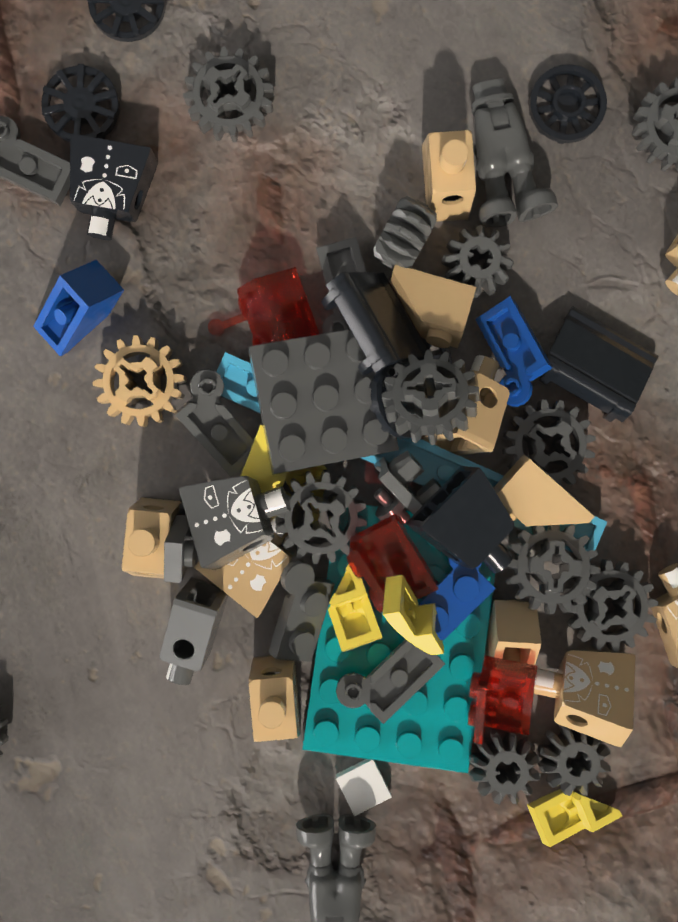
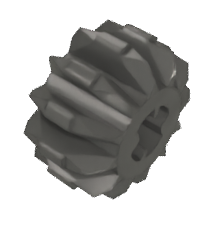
M408 196L400 199L373 248L374 256L391 269L394 268V265L411 268L436 224L437 213L418 199L416 201Z
M482 225L476 227L474 237L467 229L460 230L459 241L450 239L447 243L446 248L451 254L444 255L442 258V265L452 268L444 277L450 280L458 278L461 283L475 286L474 298H478L480 295L481 286L489 296L493 295L497 290L496 283L504 285L509 279L504 270L511 269L514 265L512 259L503 256L510 250V243L497 245L495 242L499 238L500 233L496 230L491 233L489 238L484 237L485 230ZM472 256H474L476 260H480L482 258L485 260L486 263L484 264L482 269L478 264L473 266L470 265L469 261L471 260Z
M562 725L559 727L561 734L558 736L551 730L546 731L545 735L551 744L538 745V752L546 757L538 763V767L542 773H548L546 781L552 788L561 785L562 792L570 796L577 787L582 795L588 796V784L590 782H593L597 787H603V781L598 776V773L611 772V766L603 760L611 754L607 745L600 744L601 740ZM577 753L581 755L580 759H572L571 764L567 762L568 757L575 758Z
M492 730L490 732L492 743L487 744L484 740L477 739L476 744L482 753H472L469 755L470 763L475 766L469 771V776L472 782H479L477 790L481 796L492 793L494 803L500 805L507 794L512 804L517 805L519 799L517 792L522 790L526 795H532L533 790L528 781L540 780L541 774L533 768L540 762V757L536 752H529L532 744L527 738L517 741L516 733L508 730L502 740L498 732ZM500 762H503L506 765L510 764L511 768L506 772L503 769L498 770L497 766Z

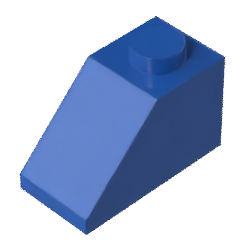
M97 259L59 276L33 327L61 357L109 316L124 289Z

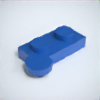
M509 296L475 320L500 367L506 373V376L501 379L499 384L507 387L510 395L507 405L519 407L524 405L532 395L533 386L531 381L553 367L518 304Z
M448 558L452 570L418 602V605L435 603L437 611L435 632L440 640L444 641L496 589L478 571L482 563L475 569H470L458 565Z

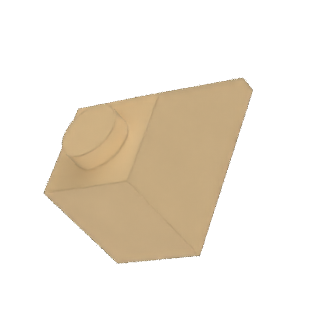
M394 265L390 285L421 338L426 339L430 345L435 347L448 348L451 346L458 348L464 333L476 287L415 269Z
M525 455L493 487L512 520L514 521L517 518L526 527L590 523L595 517Z
M494 600L487 633L485 691L525 694L527 692L542 645L538 611L529 609V602Z

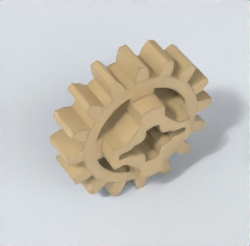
M133 335L131 346H128L121 339L117 340L119 351L113 353L105 349L103 353L109 361L106 365H95V369L103 373V379L93 381V386L104 389V393L96 398L97 401L101 404L111 403L107 414L111 417H116L122 412L121 423L127 425L133 422L134 417H136L138 425L141 427H147L148 417L150 416L157 423L164 422L161 412L165 409L175 413L177 410L171 403L173 398L184 399L185 396L181 391L177 390V384L187 382V378L184 375L176 374V370L183 365L182 361L179 359L169 361L173 350L166 345L158 351L159 341L153 337L148 340L146 345H144L142 338L138 335ZM135 355L150 356L149 358L146 356L142 362H129L127 360ZM129 370L144 376V380L152 390V393L136 387L137 383L133 380L134 377L129 373ZM166 371L167 385L164 392L161 389L160 376ZM117 372L119 374V388L115 391L114 378ZM139 400H149L153 403L152 406L143 409L130 408L131 405H135Z

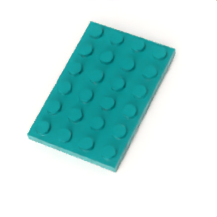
M366 505L364 510L357 512V515L365 517L367 520V526L356 527L357 532L362 537L361 542L349 540L348 545L351 551L349 555H346L340 549L335 551L336 560L332 563L329 560L327 579L335 584L331 595L332 598L346 572L345 569L348 563L353 560L356 561L383 638L342 652L328 612L330 604L328 605L317 643L302 750L468 773L493 592L443 641L444 654L437 655L445 662V665L384 724L370 711L366 704L358 708H349L341 704L337 698L336 687L342 676L354 672L366 677L405 640L383 616L386 577L403 575L419 602L452 570L448 557L413 531L406 523L401 525L395 518L383 523L375 515L378 506ZM348 507L339 518V527L342 531H344L348 522ZM405 510L411 518L413 514L410 511ZM482 562L478 571L494 586L496 573H493Z

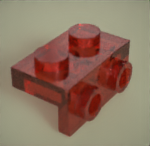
M296 267L254 278L237 288L239 309L242 315L247 318L253 335V346L320 335Z
M396 513L351 536L349 555H347L348 564L354 575L358 579L364 577L370 586V598L380 613L383 612L386 577L403 575L417 600L439 589L438 581Z
M485 656L482 672H473L469 697L477 699V701H471L468 715V726L475 727L474 743L483 744L486 727L529 736L538 666Z

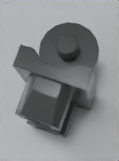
M408 450L394 458L390 463L382 457L374 466L380 472L378 475L379 480L392 493L389 495L383 487L374 493L373 496L381 503L375 515L383 523L395 518L401 525H404L410 519V515L404 508L406 507L414 515L442 486L434 478L418 491L410 485L412 481L424 472V469Z

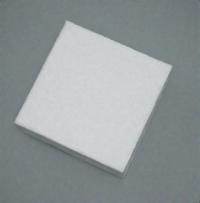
M365 759L336 774V780L354 816L392 798L391 792L375 760Z

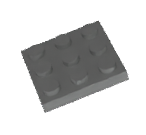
M350 329L249 346L248 352L272 475L399 450L397 437L388 431L384 432L381 429L382 425L378 421L375 412L371 411L372 400L369 385L376 373L373 370L366 375L361 374L358 366L366 359V356Z

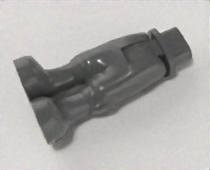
M497 78L476 83L472 87L475 101L471 105L474 115L475 142L478 158L475 167L486 187V202L479 208L480 224L485 227H501L511 224L516 216H518L519 222H526L554 211L558 207L556 195L551 189L537 188L532 174L534 154L529 147L523 121L514 104V96L512 93H507L504 79ZM506 172L509 173L513 180L516 208L507 192L505 184Z
M316 814L299 820L296 823L297 840L302 846L310 848L311 863L305 879L309 889L311 922H359L362 889L366 883L360 857L362 849L370 847L375 841V822L352 814H345L339 817L340 863L335 870L332 865L333 816L329 814Z

